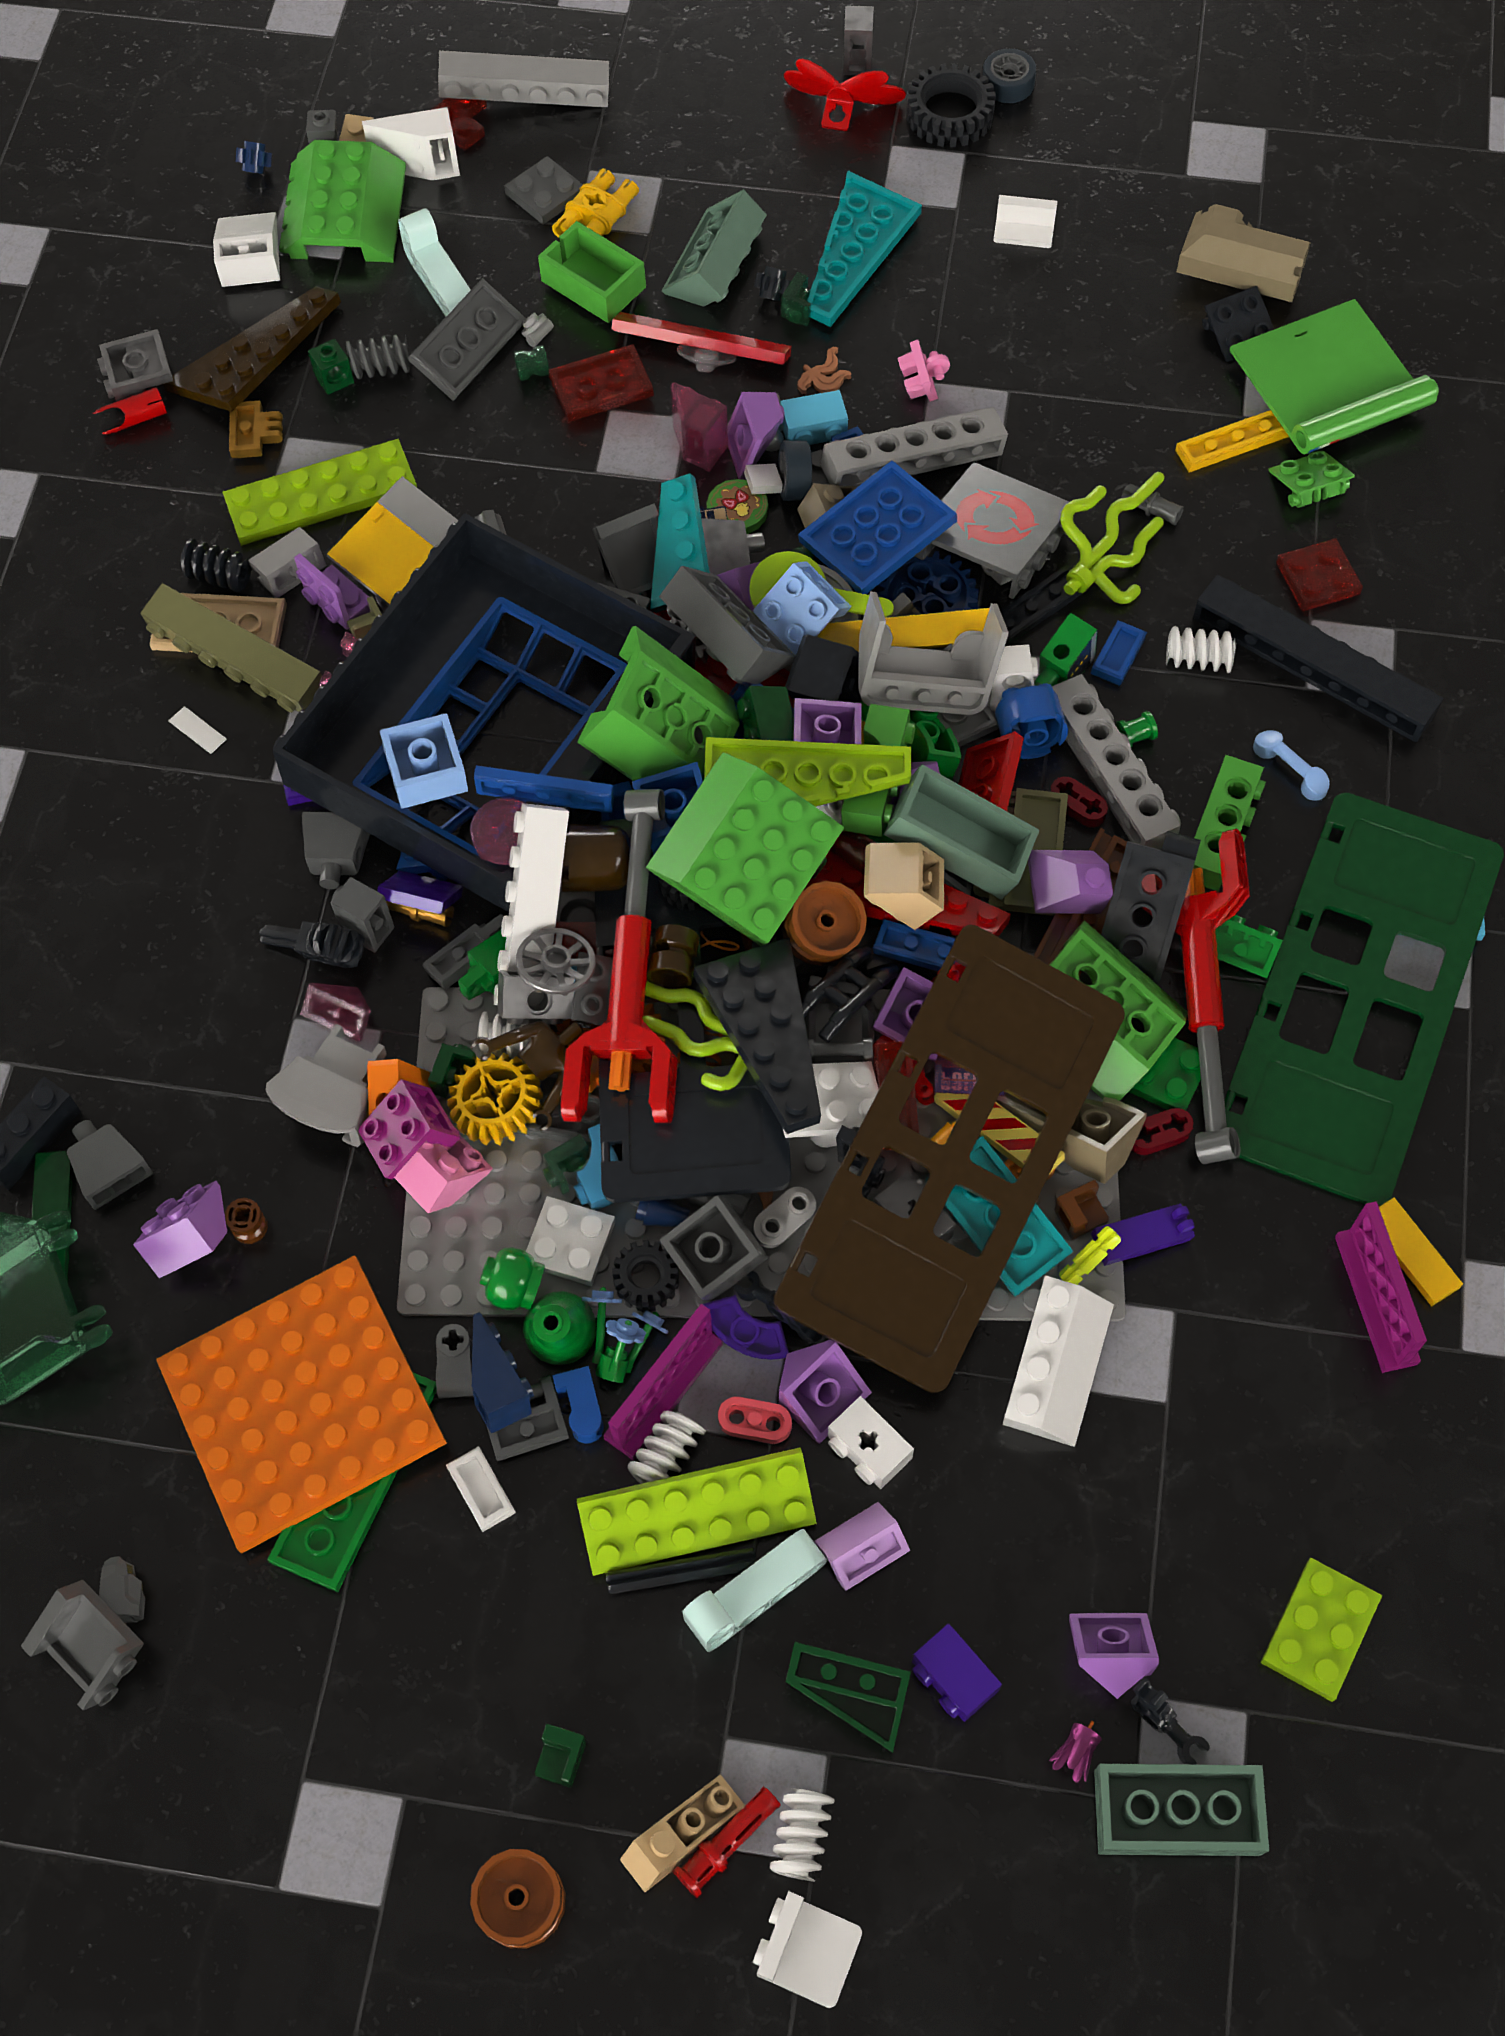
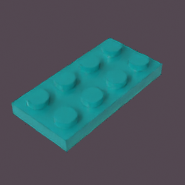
M983 1136L980 1137L970 1153V1160L1002 1179L1015 1183L1017 1180L985 1138ZM954 1186L945 1207L981 1253L1000 1215V1210L997 1206L966 1189ZM1036 1203L1000 1276V1279L1014 1297L1074 1252Z

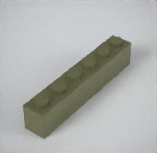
M163 583L141 611V615L147 623L146 629L160 639L163 636L171 639L173 645L184 653L192 651L207 666L211 668L218 666L224 669V673L238 683L242 680L247 682L257 694L265 698L270 695L277 699V703L282 708L291 713L294 710L298 712L305 710L313 701L317 689L326 684L321 672Z

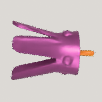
M1091 1721L1088 1727L1074 1723L1068 1739L1049 1760L1054 1761L1052 1766L1054 1770H1059L1067 1761L1068 1768L1074 1769L1072 1778L1076 1783L1080 1781L1083 1772L1084 1781L1087 1782L1093 1752L1102 1740L1091 1729L1094 1721Z

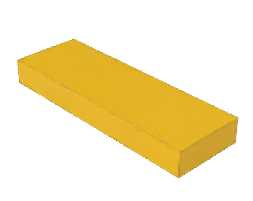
M1395 1198L1379 1207L1401 1269L1431 1307L1462 1287L1463 1283Z

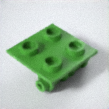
M1315 451L1306 457L1297 460H1286L1278 466L1269 468L1271 474L1292 490V494L1288 496V501L1292 507L1296 506L1298 508L1311 504L1312 500L1313 502H1319L1321 498L1325 500L1328 497L1345 493L1346 489L1350 488L1349 479L1355 477L1351 471L1325 451Z

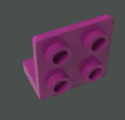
M402 1079L358 1129L383 1176L388 1179H393L425 1141L430 1144L437 1143L452 1148L460 1139L459 1134L432 1089Z

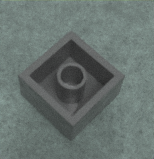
M718 1195L660 1239V1242L698 1296L706 1301L715 1300L769 1258L728 1199Z

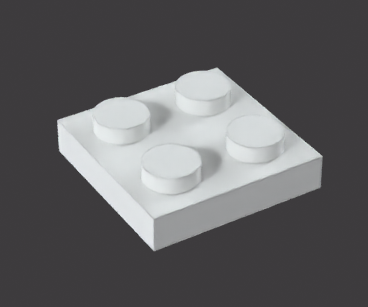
M547 1196L526 1252L533 1256L534 1261L545 1264L544 1272L592 1286L616 1222L615 1216Z

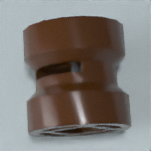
M237 1199L231 1202L225 1211L226 1224L239 1242L245 1244L256 1243L266 1234L268 1229L267 1220L258 1204L252 1199Z

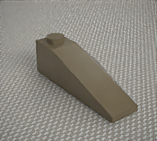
M1007 1092L999 1094L996 1100L998 1104L1037 1133H1040L1046 1120V1116L1042 1111ZM1104 1097L1101 1102L1086 1098L1061 1149L1065 1153L1064 1162L1074 1170L1105 1184L1125 1165L1146 1120L1147 1113L1117 1099Z

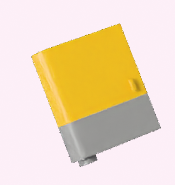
M402 476L327 553V557L375 594L377 603L385 611L389 607L394 594L397 591H402L409 582L412 572L424 564L428 559L430 550L435 545L441 543L450 525L454 522L457 523L458 520Z

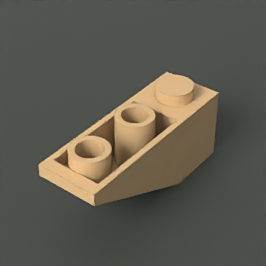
M720 1774L637 1837L623 1854L620 1861L642 1890L646 1892L692 1855L702 1841L709 1840L724 1827L745 1804Z

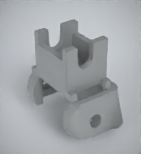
M336 1024L313 1058L308 1055L304 1058L296 1056L289 1065L266 1083V1093L275 1106L298 1122L321 1131L345 1133L342 1137L343 1142L359 1147L364 1143V1140L358 1129L369 1117L368 1061L383 1060L387 1054L385 1046L379 1043L371 1053L343 1040V1028Z

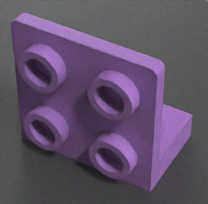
M300 553L294 557L298 568L296 574L304 587L302 589L304 597L312 605L317 603L332 623L338 622L347 630L349 629L347 621L370 612L366 599L369 596L333 565H330L321 572Z

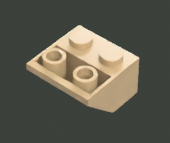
M919 842L870 843L865 849L864 897L872 904L891 914L896 920L916 930L944 910V859Z

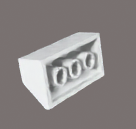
M1045 1275L1002 1425L1075 1447L1114 1304L1080 1285Z

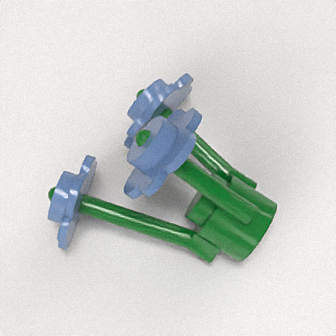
M601 1287L600 1290H592V1297H582V1301L598 1302L596 1346L592 1359L593 1363L598 1364L595 1375L612 1382L623 1383L625 1374L631 1373L634 1361L652 1328L654 1327L668 1334L669 1331L661 1327L665 1320L658 1317V1312L651 1313L645 1310L642 1316L635 1312L632 1313L633 1316L646 1323L643 1329L639 1328V1325L630 1319L608 1320L606 1322V1332L611 1336H615L618 1339L616 1347L607 1346L604 1352L606 1303H622V1299L614 1298V1291H607L605 1287ZM635 1342L628 1355V1352L624 1350L626 1343L631 1344Z

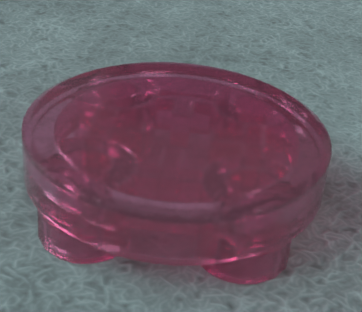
M498 798L484 804L475 813L471 822L470 833L473 845L481 859L496 864H509L511 847H517L518 833L514 832L513 829L514 816L516 811L521 812L522 803L525 802L515 798Z

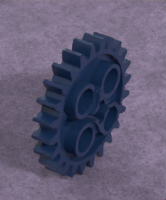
M936 551L933 557H928L927 555L924 560L913 556L876 586L878 597L889 599L891 602L903 592L921 614L977 609L979 590L976 589V579L970 578L971 570L964 569L961 571L962 561L951 564V555H947L943 560L939 559V551Z

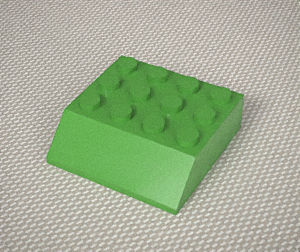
M723 752L645 868L759 946H763L769 943L843 831L844 826L759 767Z

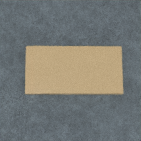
M181 593L279 648L287 607L285 598ZM153 634L151 635L150 647L152 650L183 652L173 645L171 639L165 636L160 639Z

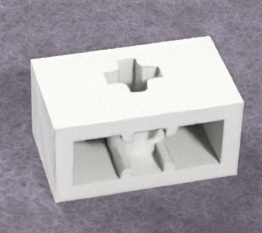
M861 1396L828 1426V1437L830 1438L828 1444L841 1458L848 1456L857 1465L855 1467L856 1473L868 1485L874 1482L882 1489L913 1458L914 1448ZM862 1440L867 1444L874 1441V1451L870 1447L864 1450L861 1449Z

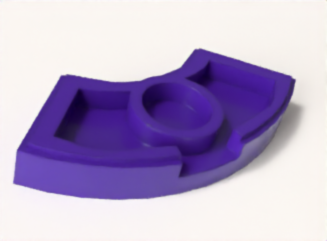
M736 1295L703 1304L710 1309L713 1332L734 1350L759 1359L775 1360L786 1358L789 1351L781 1321L764 1322L751 1317L742 1309Z

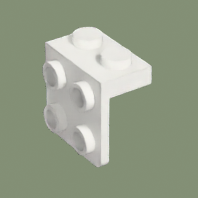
M788 1891L785 1900L777 1898L769 1922L774 1924L775 1928L770 1940L767 1941L762 1938L755 1954L753 1963L759 1966L757 1976L822 2006L832 2008L838 2001L860 1942L862 1930L858 1925L804 1902L803 1897Z

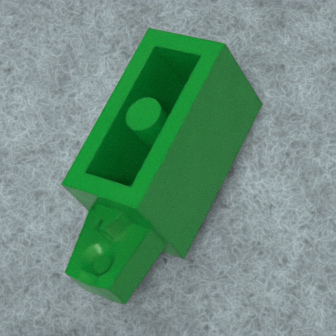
M501 930L467 952L470 968L467 970L468 973L458 980L460 993L468 1000L486 991H490L494 995L495 985L498 984L499 980L497 968L498 955L500 950H505L506 937H502Z

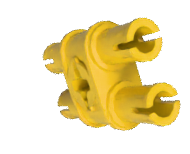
M601 169L590 183L583 184L577 196L565 205L564 214L552 226L554 234L559 237L576 221L601 236L609 234L615 222L626 214L629 202L639 193L637 184L634 181L630 182L629 179H625L614 194H610L606 191L615 183V177L609 170Z

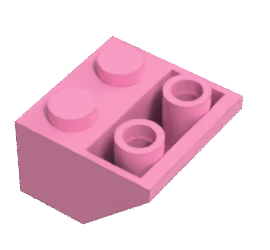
M457 1128L455 1129L460 1139L452 1148L437 1143L430 1144L425 1141L394 1177L427 1213L452 1206L492 1170V1167L483 1159L481 1153L474 1149L460 1135Z

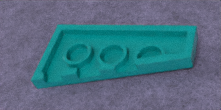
M690 473L661 483L650 609L655 613L666 610L667 605L659 596L681 566L710 573L696 479Z

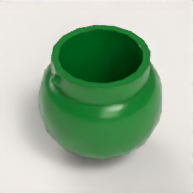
M503 1248L499 1250L495 1258L487 1257L479 1284L485 1286V1296L494 1306L505 1310H515L518 1307L530 1310L543 1276L545 1264L534 1261L531 1254L520 1248Z

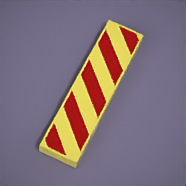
M938 1091L934 1095V1102L958 1119L971 1092ZM995 1102L979 1136H983L991 1146L1020 1168H1023L1039 1133ZM1060 1151L1051 1172L1065 1160V1153L1063 1151Z

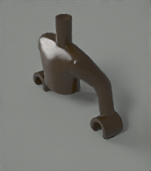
M539 1021L511 1030L490 1040L486 1037H478L472 1042L471 1049L479 1043L486 1044L489 1050L480 1057V1060H486L493 1051L531 1038L527 1045L518 1052L526 1065L540 1081H543L555 1072H559V1076L542 1107L533 1110V1119L538 1114H545L548 1117L547 1122L539 1128L540 1131H545L551 1126V1115L561 1102L566 1049L584 1031L575 1021L558 1035L545 1022Z

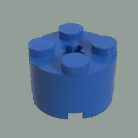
M1044 683L1020 689L1012 687L1002 693V700L998 703L995 710L996 721L1001 736L1016 731L1024 738L1020 759H1033L1051 753L1050 747L1057 742L1060 746L1066 740L1068 727L1058 695L1050 684Z

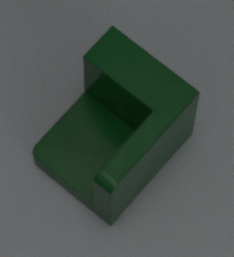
M546 1723L541 1738L544 1746L535 1775L538 1778L572 1788L587 1740L584 1735Z

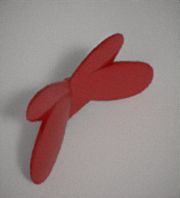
M798 59L796 67L799 71L788 70L784 73L786 82L793 88L811 95L827 96L821 125L823 128L848 131L854 101L888 105L898 103L906 96L904 89L885 84L889 76L884 71L864 72L840 84L821 66L806 59ZM837 105L842 106V111L845 113V118L840 122H834L829 118L830 113L836 109Z

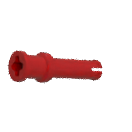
M763 1786L710 1841L707 1839L702 1841L698 1845L699 1850L682 1867L676 1866L673 1869L676 1877L692 1895L698 1898L702 1894L701 1888L718 1871L723 1873L727 1869V1859L781 1806L779 1801Z

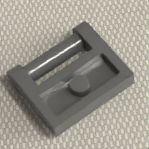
M550 1375L539 1378V1383L530 1385L534 1394L530 1401L545 1396L547 1403L531 1408V1415L492 1434L488 1429L497 1462L569 1438Z

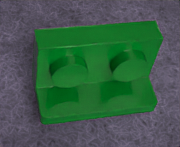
M1238 915L1233 916L1218 926L1216 929L1218 960L1267 979L1283 941L1277 938L1279 932L1263 925H1259L1257 930L1245 926L1246 919Z

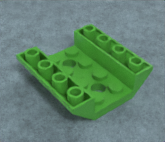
M633 626L619 653V656L626 660L628 664L606 711L590 714L577 743L632 781L698 762L704 780L706 737L734 738L740 725L734 699L637 626ZM646 690L651 692L654 700L651 708L644 702ZM697 726L702 730L703 741L701 744L697 743L694 737Z
M1084 920L1064 943V948L1051 962L1050 966L1080 981L1078 972H1086L1092 980V985L1089 987L1117 1001L1123 1007L1125 1013L1124 1020L1091 1086V1090L1100 1098L1108 1097L1120 1101L1150 1070L1185 1025L1188 1012ZM1132 1018H1137L1143 1023L1144 1033L1138 1032L1133 1028Z

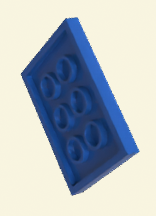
M891 460L798 534V538L805 548L827 567L838 573L856 592L867 594L957 522V513Z

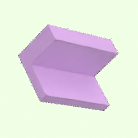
M879 1502L814 1541L828 1559L840 1585L845 1591L910 1551L897 1521Z

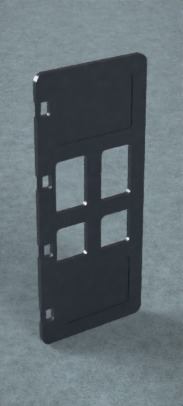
M618 819L606 820L597 824L622 828L630 837L631 842L633 821ZM651 849L650 860H651V858H652L653 855H654L653 852H652V849ZM649 871L645 917L652 922L651 933H654L658 927L668 924L681 925L694 930L699 935L697 957L693 961L695 967L702 965L701 931L705 928L728 927L730 925L705 908H700L698 903L694 904L695 910H689L688 904L684 905L683 910L677 908L676 902L673 905L669 904L667 897L664 898L658 876ZM627 884L619 890L595 891L597 955L605 956V950L614 949L616 921L620 916L624 915ZM776 932L769 943L777 941ZM752 941V949L760 947L758 944ZM693 977L692 984L687 988L696 990L703 994L698 983ZM645 996V1003L662 1002ZM688 1002L677 1003L679 1028L686 1033L690 1040L704 1043V1023L699 1017L697 1008ZM680 1050V1066L677 1068L672 1122L655 1123L652 1116V1108L648 1102L651 1072H631L630 1090L618 1092L608 1088L611 1060L599 1059L601 1188L604 1197L609 1202L626 1203L780 1191L789 1186L792 1179L789 1138H785L783 1127L748 1069L737 1086L725 1091L713 1090L701 1083V1076L704 1073H712L721 1077L726 1076L733 1065L710 1067L706 1064V1056H690ZM622 1144L623 1160L610 1161V1145Z

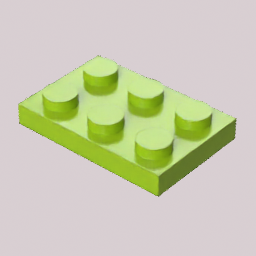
M1310 1558L1261 1663L1329 1701H1335L1382 1595Z

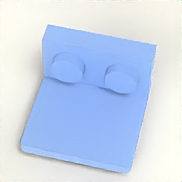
M807 561L791 565L754 608L753 613L796 655L803 635L808 634L817 637L833 618L844 616L852 606Z

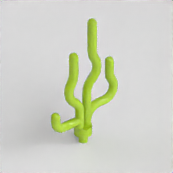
M1154 473L1132 496L1120 498L1110 505L1105 519L1106 534L1093 548L1086 536L1074 524L1073 515L1076 512L1087 511L1094 507L1106 495V488L1099 485L1085 498L1074 499L1065 505L1061 511V525L1067 536L1077 545L1080 551L1079 562L1066 575L1067 583L1063 588L1068 595H1073L1075 592L1083 593L1095 582L1111 600L1119 604H1128L1141 593L1139 585L1133 584L1126 591H1120L1104 572L1110 567L1129 568L1138 564L1145 555L1147 542L1162 528L1164 524L1163 519L1158 516L1154 517L1139 532L1134 540L1132 552L1129 555L1111 554L1102 556L1114 545L1118 538L1119 514L1122 511L1133 510L1141 505L1164 481L1163 473Z
M646 981L645 996L666 1003H691L697 1008L699 1017L706 1027L714 1032L728 1036L703 994L689 988L667 989ZM643 1016V1021L654 1033L673 1040L681 1051L690 1056L705 1057L722 1051L739 1054L729 1036L697 1043L690 1040L679 1027L652 1016ZM738 1055L726 1076L721 1077L712 1073H704L701 1076V1083L713 1090H730L738 1085L748 1068L741 1056Z

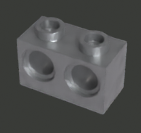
M845 6L843 75H858L871 71L874 6Z

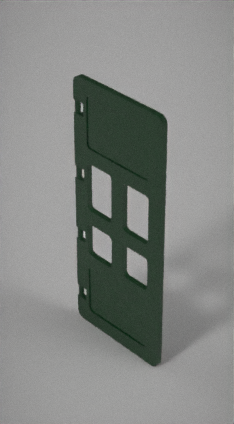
M1341 793L1334 798L1224 1100L1227 1127H1234L1238 1134L1240 1159L1362 1204L1377 1201L1380 1207L1391 1199L1504 857L1503 849L1499 844L1350 793ZM1332 828L1344 831L1339 844L1328 840ZM1329 909L1370 924L1371 932L1358 965L1345 963L1314 952L1311 949V942L1324 910ZM1301 914L1312 918L1308 931L1296 928ZM1401 934L1439 947L1444 951V957L1433 990L1425 991L1385 976L1384 968L1396 935ZM1303 975L1343 988L1348 993L1329 1052L1326 1054H1321L1285 1041L1279 1036L1299 977ZM1375 1001L1411 1012L1422 1019L1404 1077L1400 1081L1360 1068L1353 1062L1372 1003ZM1268 1004L1280 1007L1275 1022L1264 1018ZM1235 1096L1247 1100L1242 1115L1230 1111Z

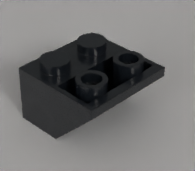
M808 634L803 635L785 684L788 695L794 700L795 698L860 703L861 696L858 689L859 652L851 646Z

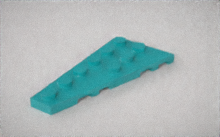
M848 171L844 189L841 191L839 205L825 242V250L819 261L818 272L805 306V315L831 327L920 216L922 205Z

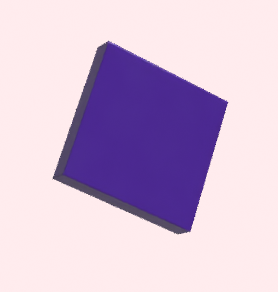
M400 870L380 884L377 892L384 895L385 900L388 902L441 914L462 897L463 886Z

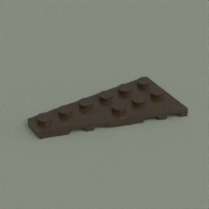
M315 286L173 374V381L163 384L166 391L232 412L341 303L338 292Z

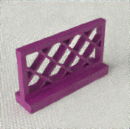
M1377 1201L1366 1203L1350 1230L1338 1232L1335 1239L1381 1371L1384 1373L1418 1365L1421 1361L1418 1351L1426 1343L1427 1339Z
M700 1304L608 1422L609 1428L603 1435L604 1439L633 1461L636 1459L637 1450L645 1447V1438L654 1435L652 1431L654 1424H663L660 1418L662 1412L673 1411L723 1346V1341L712 1333L710 1309Z

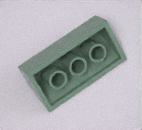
M744 189L706 209L662 289L665 295L703 307L714 301L718 303L726 297L729 292L728 286L731 280L740 272L739 265L750 253V245L753 239L762 231L761 225L767 215Z

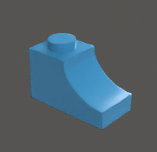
M600 1124L588 1129L592 1146L591 1155L584 1169L576 1172L578 1184L573 1186L581 1205L588 1203L590 1209L596 1211L613 1204L604 1197L601 1188ZM610 1145V1161H619L612 1145Z

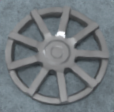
M547 928L536 931L523 940L516 953V967L519 977L533 987L535 992L568 996V993L589 984L595 971L596 957L591 945L579 934L562 928ZM557 933L555 945L548 947L540 937L545 934ZM563 934L577 939V943L569 949L562 946ZM533 940L543 953L542 955L526 951L525 948ZM583 947L586 948L589 954V958L571 959V956ZM522 958L540 962V964L524 968ZM570 966H589L586 974L582 975ZM545 971L540 982L530 976L531 974ZM563 974L571 976L577 982L566 985ZM555 975L559 986H548L546 984L550 977Z

